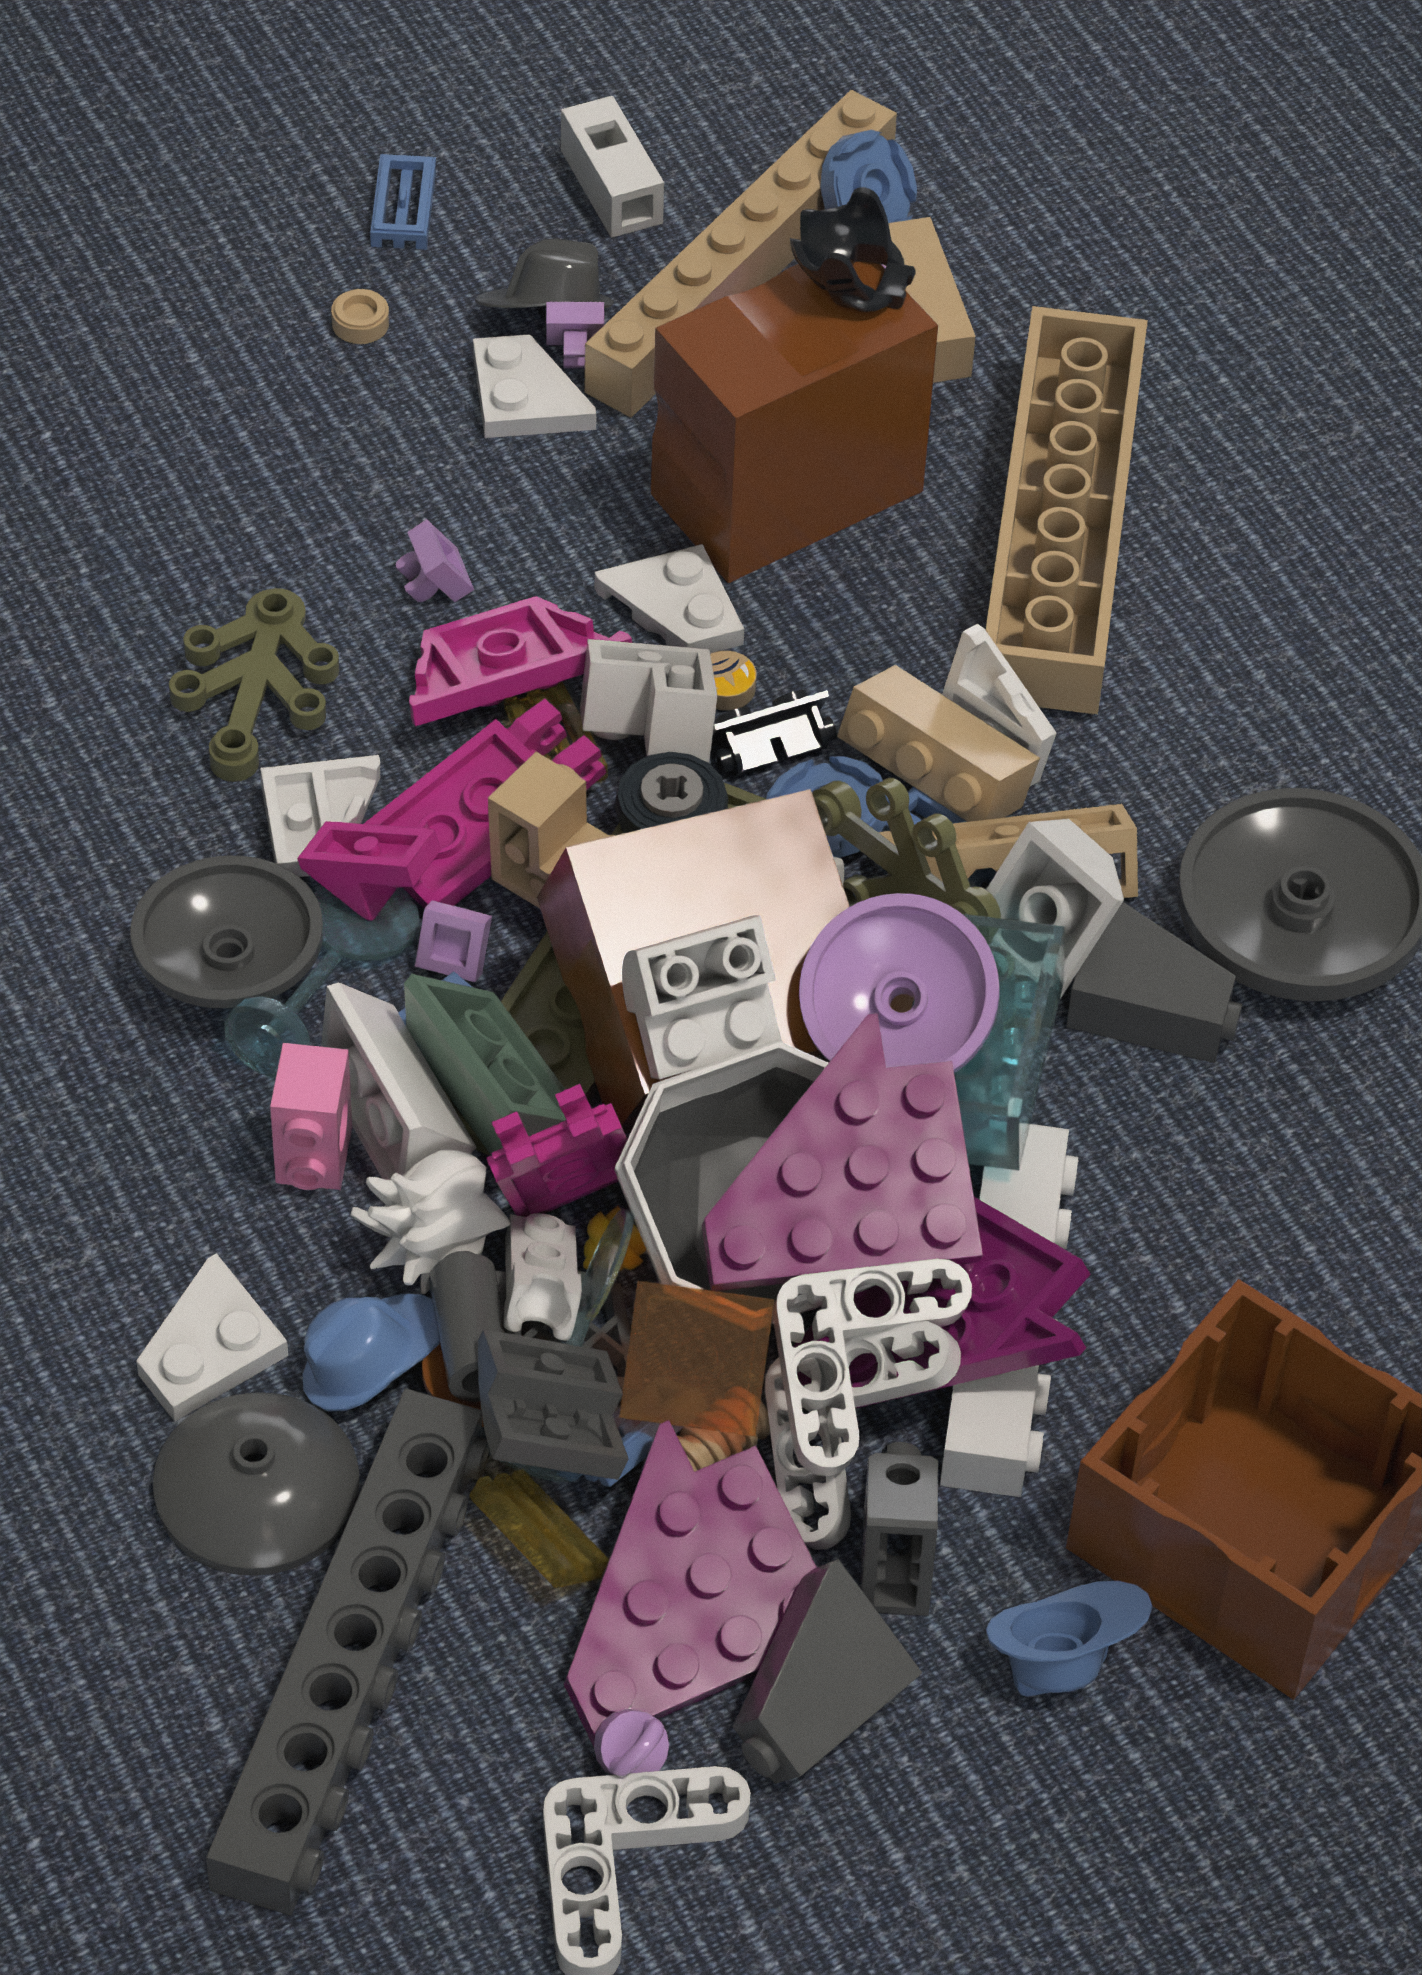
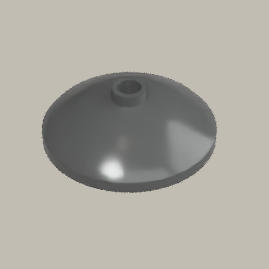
M216 856L196 860L170 871L145 892L139 900L132 917L130 927L131 945L134 958L141 972L156 988L165 994L197 1006L235 1008L271 999L294 986L305 976L320 953L323 942V918L320 905L312 890L302 879L288 869L255 857Z
M256 1392L237 1394L201 1407L184 1419L169 1435L158 1455L154 1469L153 1492L155 1507L159 1520L171 1540L183 1552L199 1563L222 1572L237 1575L275 1574L296 1568L313 1560L334 1544L344 1532L359 1496L358 1462L354 1448L342 1428L330 1416L314 1405L277 1393ZM249 1455L265 1456L257 1462H249L244 1459Z

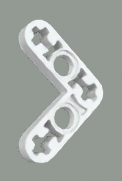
M931 1259L804 1274L791 1278L781 1287L773 1305V1322L793 1447L798 1461L806 1470L822 1476L840 1473L850 1464L859 1446V1429L844 1339L916 1321H929L940 1327L953 1324L962 1316L972 1297V1283L968 1273L959 1264L946 1259ZM933 1278L941 1279L944 1289H955L956 1294L951 1296L946 1308H939L935 1297L929 1296L914 1298L909 1307L911 1313L904 1314L903 1312L905 1292L901 1281L906 1280L909 1282L907 1295L927 1291ZM867 1284L877 1285L888 1293L891 1300V1310L886 1315L878 1318L867 1317L856 1308L853 1301L854 1292L859 1287ZM799 1294H806L810 1305H821L822 1309L816 1312L813 1319L814 1341L794 1348L791 1341L801 1343L805 1331L800 1313H789L788 1309L794 1306ZM825 1336L829 1338V1342L816 1341ZM809 1358H819L826 1361L833 1369L835 1375L834 1385L823 1392H812L804 1388L797 1377V1366ZM838 1402L840 1409L830 1408L827 1414V1422L831 1437H843L844 1442L838 1445L834 1457H825L822 1447L810 1446L809 1441L815 1439L819 1430L818 1412L814 1410L808 1414H803L802 1407L821 1409Z
M916 1321L844 1339L848 1368L850 1363L863 1353H873L878 1362V1371L875 1378L869 1384L863 1387H852L855 1407L939 1388L947 1384L956 1375L961 1362V1351L958 1342L947 1331L929 1321ZM926 1341L939 1349V1353L929 1357V1368L927 1369L910 1360L895 1363L894 1357L890 1352L892 1348V1351L903 1359L919 1356L924 1351L923 1342ZM778 1357L770 1365L765 1378V1393L777 1489L805 1545L815 1550L828 1549L837 1545L846 1536L850 1527L851 1510L846 1471L844 1469L840 1473L831 1476L816 1475L805 1468H798L793 1460L794 1447L780 1359ZM809 1358L797 1366V1372L801 1371L812 1379V1383L803 1386L804 1388L812 1392H823L834 1385L835 1375L832 1367L826 1361L819 1358ZM838 1402L821 1409L805 1408L809 1412L814 1410L818 1412L820 1424L818 1434L823 1442L825 1457H834L838 1445L842 1443L841 1437H831L827 1422V1414L830 1408L840 1409ZM799 1483L813 1484L816 1502L829 1509L828 1515L819 1518L818 1530L803 1523L804 1517L814 1513L813 1493L800 1485L798 1486Z
M713 1766L630 1773L624 1776L582 1777L561 1781L550 1789L544 1800L543 1829L556 1958L560 1969L565 1975H613L620 1964L622 1931L613 1850L712 1842L733 1838L747 1824L751 1792L747 1781L738 1772L728 1767ZM687 1794L686 1808H688V1818L678 1819V1795ZM709 1794H723V1800L728 1804L727 1813L714 1814L712 1805L708 1803ZM645 1795L660 1799L665 1804L667 1812L659 1821L647 1824L634 1820L628 1814L626 1808L635 1798ZM567 1806H581V1811L585 1815L584 1843L571 1845L570 1820L566 1816ZM588 1866L595 1869L601 1875L603 1882L593 1893L580 1895L568 1891L561 1879L571 1868ZM593 1916L594 1939L599 1946L598 1956L587 1958L584 1957L583 1950L579 1947L580 1918Z

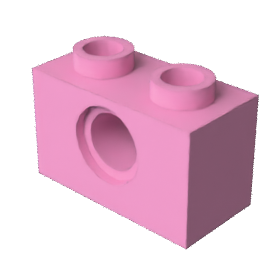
M283 1043L270 1105L276 1183L292 1185L303 1190H315L318 1188L341 1190L352 1132L349 1050Z

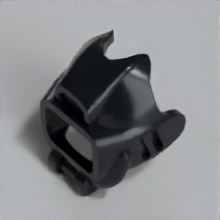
M866 187L856 188L847 204L821 211L812 209L801 211V240L790 238L791 251L801 269L818 287L827 290L837 305L862 312H873L886 306L893 309L902 307L906 299V286L912 283L916 271L914 266L905 265L900 250L892 242L887 215L878 195L873 190ZM863 261L886 266L876 291L862 283L853 267L855 262Z

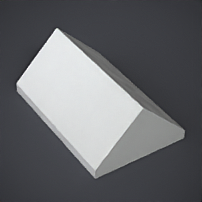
M339 982L327 986L321 1047L349 1050L352 1126L381 1178L391 1180L395 1173L403 1175L417 1162L439 1150H456L469 1154L477 1148L395 1006Z

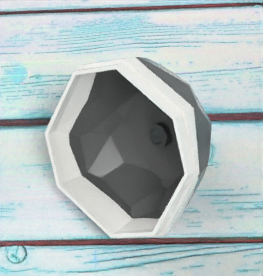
M775 1040L652 1085L614 1170L665 1294L752 1332L774 1324L773 1305L784 1284L711 1291L702 1223L704 1218L828 1065V1062ZM867 1284L861 1286L854 1292V1294L873 1288L877 1285ZM799 1294L794 1306L789 1308L788 1311L789 1313L802 1314L821 1307V1305H810L807 1295Z

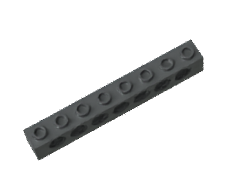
M404 1388L206 1856L210 1891L292 1916L301 1891L313 1892L323 1866L324 1851L319 1850L325 1832L327 1829L337 1831L346 1812L349 1790L344 1788L351 1769L362 1770L368 1759L374 1736V1730L368 1727L376 1708L386 1710L393 1697L398 1678V1670L393 1668L400 1649L410 1651L417 1638L422 1618V1611L417 1610L418 1604L424 1591L434 1593L439 1584L445 1563V1553L440 1551L447 1534L457 1536L463 1525L468 1507V1496L463 1494L469 1479L480 1480L485 1471L490 1449L487 1439L483 1438L481 1410ZM422 1472H435L439 1474L431 1478L416 1476ZM405 1527L417 1530L406 1535L392 1532L395 1529ZM378 1584H385L393 1587L392 1589L385 1592H373L368 1590L369 1587ZM353 1642H363L370 1645L359 1651H350L343 1648L345 1645ZM327 1701H340L346 1704L337 1710H323L318 1707ZM305 1760H312L322 1764L310 1771H300L293 1768L296 1763ZM278 1821H289L297 1825L292 1830L282 1833L266 1829L269 1825Z

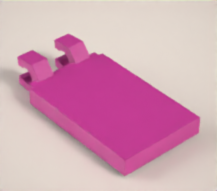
M545 698L518 717L508 729L495 719L364 823L435 829L441 848L440 852L414 887H402L423 908L432 900L454 906L491 876L488 797L535 752L545 756L567 737L565 729L559 724L562 720L561 713ZM585 735L557 754L552 760L556 764H563L573 769L580 778L586 781V790L606 774L605 766L598 761L602 757L600 749Z
M578 1084L555 1094L566 1118L561 1123L528 1136L517 1111L492 1122L503 1148L492 1152V1156L486 1159L498 1186L517 1216L527 1217L535 1213L545 1214L618 1182L614 1169L628 1139L611 1103L606 1106L602 1104L591 1109L581 1085Z

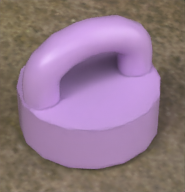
M634 1709L613 1712L604 1719L596 1732L594 1742L596 1759L603 1770L610 1775L617 1776L660 1771L667 1759L669 1748L667 1733L662 1722L647 1712Z

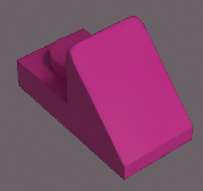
M325 821L297 859L300 868L361 917L372 921L397 888L415 886L441 848L435 829Z

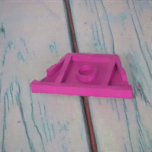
M537 596L424 630L420 646L422 657L417 660L415 670L416 692L415 695H410L409 699L412 722L415 726H419L476 707L493 706L502 702L505 698L534 689L554 687L563 680L584 674L588 639L632 643V638L623 631H618L610 638L594 632L593 620L576 612L563 611L556 604Z

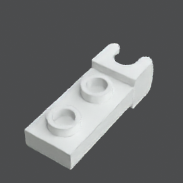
M535 1213L527 1217L510 1214V1225L507 1227L505 1236L506 1300L503 1309L504 1327L509 1331L517 1332L521 1330L523 1322L530 1320L539 1321L552 1328L555 1338L564 1341L569 1340L574 1330L582 1292L581 1274L577 1272L575 1226L566 1225L559 1218L548 1214Z

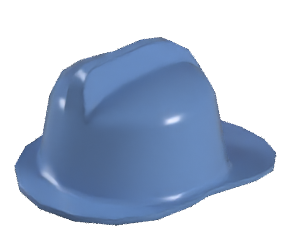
M399 1294L383 1299L377 1297L344 1298L328 1305L309 1324L304 1338V1352L307 1363L302 1374L303 1391L313 1405L326 1411H347L371 1400L393 1380L423 1360L439 1345L440 1339L432 1299L421 1294Z
M1096 1581L1071 1588L1037 1602L1005 1609L991 1618L986 1633L989 1643L999 1652L1008 1655L1014 1685L1021 1695L1028 1697L1050 1692H1071L1086 1687L1096 1679L1102 1663L1107 1657L1108 1647L1135 1634L1148 1621L1153 1607L1148 1593L1135 1584L1122 1581Z

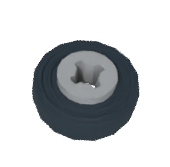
M677 752L649 755L632 764L620 779L615 800V810L623 833L728 809V795L722 776L708 762L691 754Z

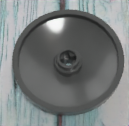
M1307 788L1272 789L1250 794L1228 803L1209 816L1195 831L1184 851L1179 873L1177 896L1181 919L1187 933L1203 955L1234 974L1237 982L1254 990L1280 998L1299 1001H1329L1353 997L1377 988L1396 976L1413 959L1422 943V856L1409 837L1395 823L1373 808L1349 797Z

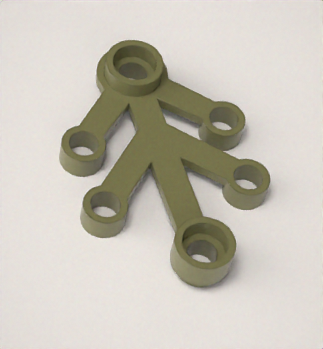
M280 588L263 590L255 594L248 601L246 615L218 629L208 625H196L188 629L184 634L185 657L191 664L196 666L211 665L220 658L221 652L254 638L250 651L203 674L193 670L179 671L169 681L171 704L176 709L185 712L200 709L207 699L241 683L228 726L221 728L209 743L211 770L217 777L225 781L237 782L246 780L254 775L259 767L258 742L252 734L267 685L289 710L290 721L295 727L302 730H313L320 727L326 720V701L323 694L315 689L303 688L276 656L279 645L285 644L303 663L305 678L314 684H328L334 681L340 672L338 651L330 644L317 643L303 627L306 620L304 602L297 594L289 590ZM198 644H209V646L204 648L195 647ZM320 661L329 663L324 666L314 665V663ZM184 689H195V691L191 693L180 692ZM303 707L315 708L308 712L299 710Z
M887 778L871 786L866 793L867 807L876 819L887 821L895 843L894 845L860 819L862 809L859 797L847 783L832 781L812 792L825 834L827 836L841 835L890 873L889 875L868 879L857 874L844 880L843 888L850 907L858 902L880 895L895 893L922 895L941 901L958 910L977 927L987 943L991 941L1001 922L999 905L993 895L986 889L977 886L970 887L955 844V827L946 816L936 813L914 825L908 808L909 795L905 786L900 781L894 778ZM932 831L935 833L937 840L934 838ZM926 856L935 857L942 881L931 873Z

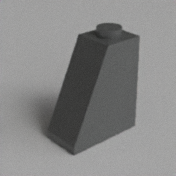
M1123 902L1075 976L1071 990L1066 1027L1215 1063L1221 1040L1234 1041L1243 1004L1231 1001L1236 978L1234 974Z
M839 1559L812 1569L802 1577L733 1725L734 1730L743 1740L741 1749L748 1763L760 1775L770 1777L774 1784L802 1776L922 1674V1671Z

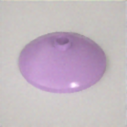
M901 893L880 895L866 899L845 909L833 918L818 934L811 945L802 967L799 986L800 1008L807 1031L814 1045L828 1062L832 1060L868 1014L878 1013L886 1068L952 1061L954 1073L963 1068L978 1053L987 1040L997 1016L1000 996L999 976L995 959L989 945L977 927L958 910L941 901L922 895ZM900 994H908L915 999L913 1007L904 1013L896 1012L890 1007L892 1000Z

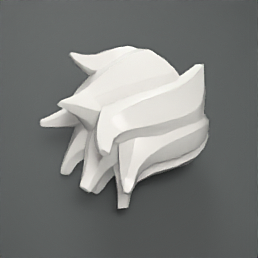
M439 1150L417 1162L403 1175L399 1173L393 1174L391 1180L368 1177L366 1184L369 1189L386 1205L384 1207L370 1206L368 1211L353 1207L350 1216L375 1232L390 1237L386 1246L371 1263L370 1268L376 1269L405 1264L404 1284L407 1286L413 1285L421 1274V1293L426 1294L430 1290V1271L444 1257L457 1251H470L481 1255L486 1235L510 1225V1220L503 1211L483 1193L486 1177L485 1170L487 1167L469 1153L456 1150Z

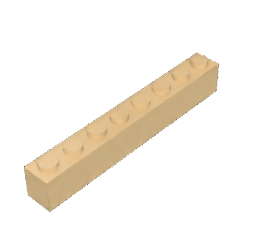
M850 90L585 343V393L630 418L636 414L656 394L654 390L655 328L727 295L737 294L757 287L777 276L794 259L790 238L801 240V211L806 209L825 210L820 185L822 165L830 147L842 136L868 130L881 132L879 135L883 136L886 140H895L897 113Z

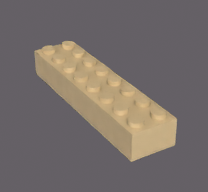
M1032 306L986 632L1038 707L1098 715L1148 320Z

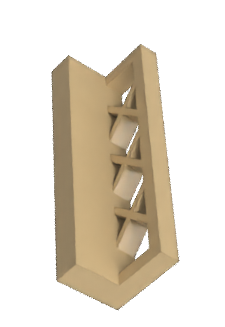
M1122 804L953 823L956 830L955 844L966 876L969 878L978 869L992 868L997 872L1028 822L1070 819L1108 854L1121 853V879H1119L1123 897H1138L1137 827ZM891 831L878 832L895 845ZM932 831L934 838L937 840L935 833ZM926 856L931 873L942 881L935 857Z

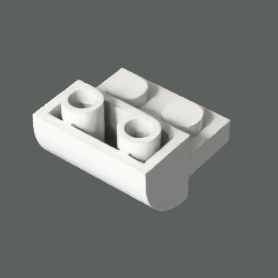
M752 915L637 948L625 954L622 963V985L627 1011L636 1013L651 1078L660 1080L694 1070L775 1040L782 1042L768 983L776 981L761 916Z

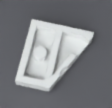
M531 335L473 339V358L485 438L596 430L595 406Z
M703 544L595 572L594 588L597 594L605 600L613 595L632 609V620L647 631L661 635L668 646L709 649L710 653L744 645V627Z
M976 624L962 632L942 695L1040 757L1030 784L1032 786L1041 779L1056 731L983 627Z
M379 755L260 768L261 787L275 864L288 869L298 877L309 876L300 868L297 858L325 821L361 824L380 780Z
M216 1253L206 1260L137 1359L138 1375L171 1418L177 1421L287 1357L288 1344L284 1336Z

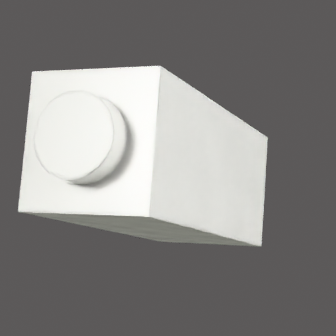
M609 96L561 109V152L610 237L663 224L664 181L615 98Z

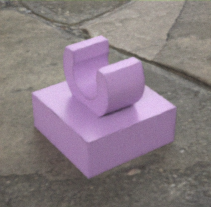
M546 302V345H564V368H585V343L604 326V302Z
M427 519L407 532L415 551L403 555L395 565L397 570L407 579L411 580L417 576L416 579L404 586L406 592L417 602L430 599L437 592L438 588L454 602L474 590L457 547Z
M432 900L424 908L415 967L449 975L454 971L462 979L476 982L483 972L492 916Z

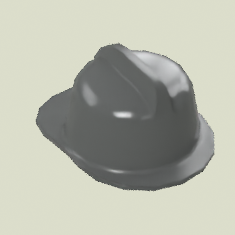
M559 238L543 239L530 245L519 256L507 289L486 292L475 298V302L479 305L499 308L546 306V302H604V308H609L614 304L611 298L600 294L598 251L596 246L591 243Z

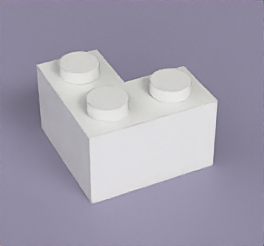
M588 639L580 703L583 731H592L598 737L611 740L624 739L629 734L644 735L647 756L665 752L691 754L709 763L717 703V690L709 649Z

